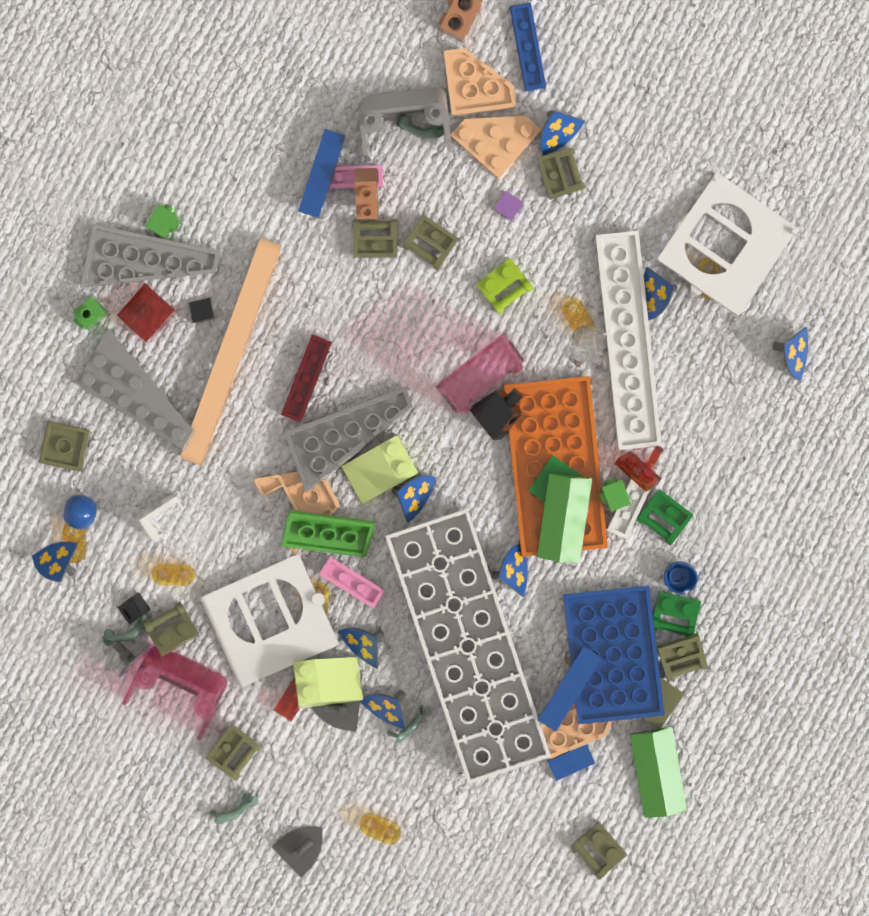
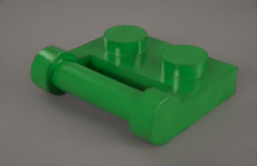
M658 489L638 515L636 521L640 524L644 523L664 538L665 542L671 546L691 520L693 514ZM653 511L675 529L670 533L651 519L648 514Z
M658 591L653 612L654 630L658 628L686 636L693 635L701 601ZM664 614L689 620L688 627L661 621L660 615Z

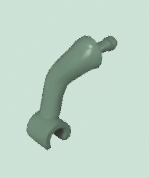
M400 115L396 121V125L399 128L407 130L419 138H439L444 134V128L441 125L425 129L417 128L410 124L411 119L403 115Z
M143 615L141 620H138L136 625L126 633L115 634L113 630L106 629L103 636L104 645L112 646L118 641L135 639L146 630L142 623L147 620V617Z
M423 705L419 706L418 714L406 726V730H401L399 734L388 730L386 734L397 738L396 743H401L417 729L424 718L432 714V709L429 708L428 713L423 715Z
M245 792L242 796L243 802L234 810L219 814L211 810L210 815L215 817L216 824H223L239 817L249 806H256L259 800L256 796L252 797V793Z

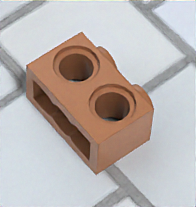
M449 0L448 5H450L447 13L443 12L438 22L441 25L440 32L463 43L482 6L483 0ZM461 1H467L470 7L467 10H461L458 4ZM457 20L461 25L458 29L454 30L448 26L449 22Z
M377 168L355 169L356 220L378 219Z

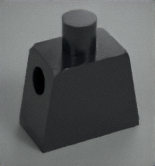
M515 388L508 394L504 390H496L468 409L493 440H500L504 438L520 417L521 411L516 404L523 396Z

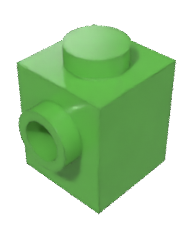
M158 204L145 227L167 240L170 233H175L179 227L180 222L178 220L180 217L175 214L177 210L165 204L163 207Z
M91 296L72 312L75 316L73 321L80 329L90 330L104 319L108 312L95 297Z
M616 477L604 481L605 485L600 487L602 492H599V497L603 505L607 504L610 512L631 505L623 480L617 481Z

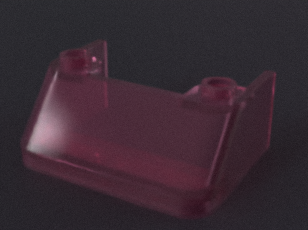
M504 332L439 382L435 388L456 415L459 412L463 415L473 408L471 403L505 376L511 372L515 375L522 370L525 360Z
M155 646L152 647L137 670L121 704L127 705L131 701L137 687L143 690L150 689L155 685L157 679L160 678L197 696L193 705L194 712L199 717L205 719L197 736V740L201 741L227 689V678L223 674L175 651L161 657Z

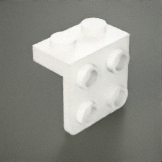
M170 495L160 501L162 506L159 508L151 507L142 513L143 518L139 521L144 528L141 531L148 541L156 542L165 537L154 518L181 501L180 496L174 497Z

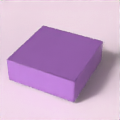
M505 191L494 207V210L512 221L523 205V202Z

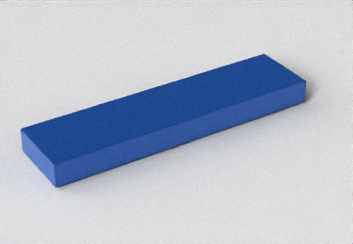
M531 2L510 6L525 92L546 89Z
M328 129L324 130L298 212L320 218L346 135Z
M583 646L537 721L557 732L602 657Z

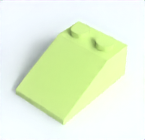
M398 435L341 466L362 504L419 473Z
M357 657L293 662L298 708L363 700Z

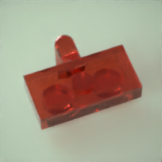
M656 446L646 462H643L632 451H629L616 460L615 465L646 492L658 485L662 479L651 468L657 463L663 448Z

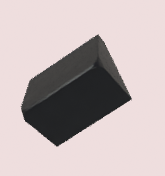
M210 298L189 302L191 318L194 324L215 319Z
M140 593L130 597L117 607L129 625L151 610Z

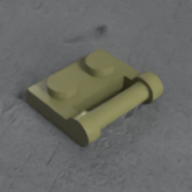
M574 147L537 158L549 200L586 189L585 182L582 183L576 164ZM566 157L574 185L569 187L560 158Z
M423 214L402 245V248L411 250L433 265L432 268L438 271L459 238ZM416 237L420 238L441 253L440 256L436 258L413 241Z
M354 219V258H397V219H390V221H360V219ZM361 230H390V236H360Z
M178 602L174 608L153 620H146L142 623L161 657L200 636L181 602ZM180 614L181 620L155 633L154 628Z
M698 633L657 646L667 682L673 680V677L699 669L702 671L708 669ZM698 658V661L670 669L672 665Z
M232 723L205 759L237 781L241 776L240 772L256 751L259 752L263 746ZM244 742L248 744L249 748L233 768L229 767L228 763Z
M599 821L570 846L595 872L594 876L598 880L602 879L628 855ZM587 841L606 862L602 867L583 847Z

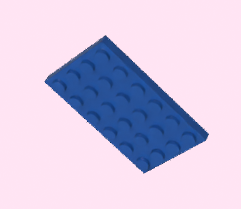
M649 586L563 595L571 665L583 646L602 657L575 701L577 724L665 715Z

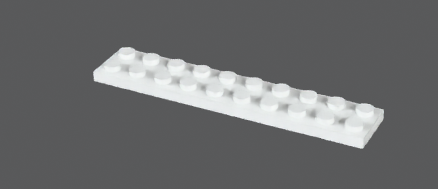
M639 230L595 235L618 450L661 446Z

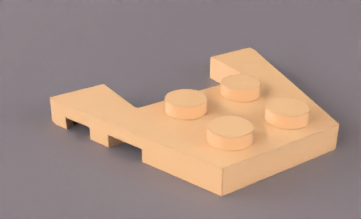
M299 472L254 479L262 497L283 487L295 511L332 516L341 506L326 478L307 493ZM290 548L292 554L299 550L297 548Z

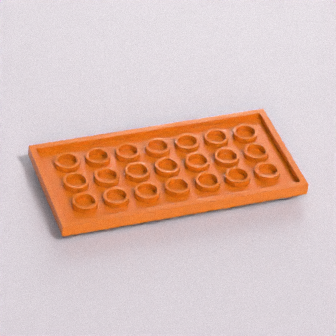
M590 376L504 385V391L507 394L515 388L523 396L516 404L521 411V415L509 430L522 557L537 555L545 502L530 493L528 489L552 455L582 476L592 478L582 551L608 548L604 505L599 497V492H602L600 487L602 486Z

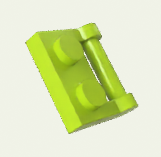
M511 258L476 283L499 315L505 311V307L525 292H530L534 289ZM516 280H519L521 285L499 302L495 299V296Z

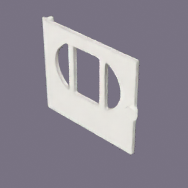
M716 172L657 258V261L691 284V294L698 296L703 292L739 317L791 238L797 233L798 228ZM722 203L730 204L740 209L750 223L751 234L746 233L713 210L711 206ZM704 213L746 241L745 246L732 264H729L690 237V233ZM685 243L725 269V272L721 274H707L696 269L686 255Z
M299 554L200 597L240 688L293 665V662L303 661L339 645L322 606L325 598L321 593H316ZM276 579L292 584L302 598L303 612L298 624H295ZM269 582L289 629L263 640L242 593ZM234 598L238 601L255 639V643L241 639L233 631L229 623L228 612Z

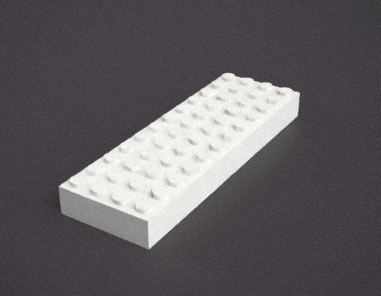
M468 508L386 535L385 537L468 784L551 757L540 722L537 721L538 716Z

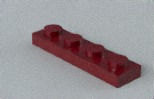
M313 334L311 335L282 410V416L302 422L332 345L331 341Z

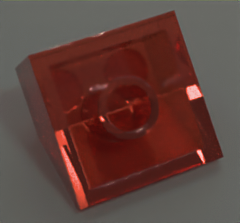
M144 283L117 316L140 338L150 344L178 311Z

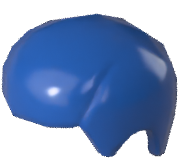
M85 495L71 496L67 499L64 506V521L75 529L88 528L95 520L97 513L96 504L92 498Z
M676 561L666 567L663 579L664 584L670 591L683 594L695 589L698 575L691 564L685 561Z

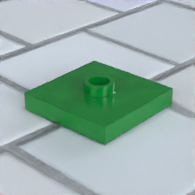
M552 455L528 491L545 502L549 472L574 476L582 475Z

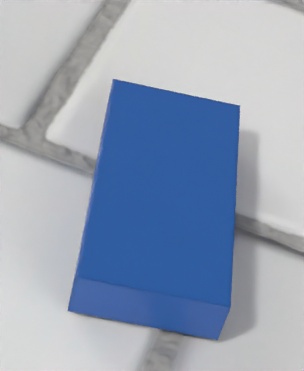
M587 744L547 760L556 781L595 764Z

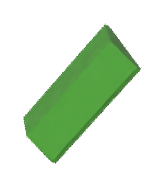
M549 472L537 551L538 558L559 563H580L592 478Z
M289 510L285 519L281 547L366 557L375 521Z
M672 726L629 734L644 817H668L687 810Z

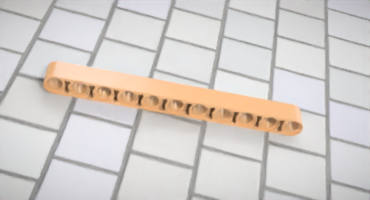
M261 238L258 243L191 426L195 433L185 450H182L181 459L201 466L205 459L282 247L280 244Z

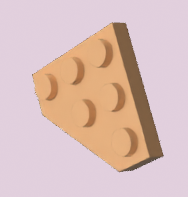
M466 48L443 51L452 116L516 108L513 84L472 55Z
M526 115L464 119L451 134V137L499 179L542 130Z
M574 703L557 732L541 723L551 755L549 759L606 737L613 721L578 725Z

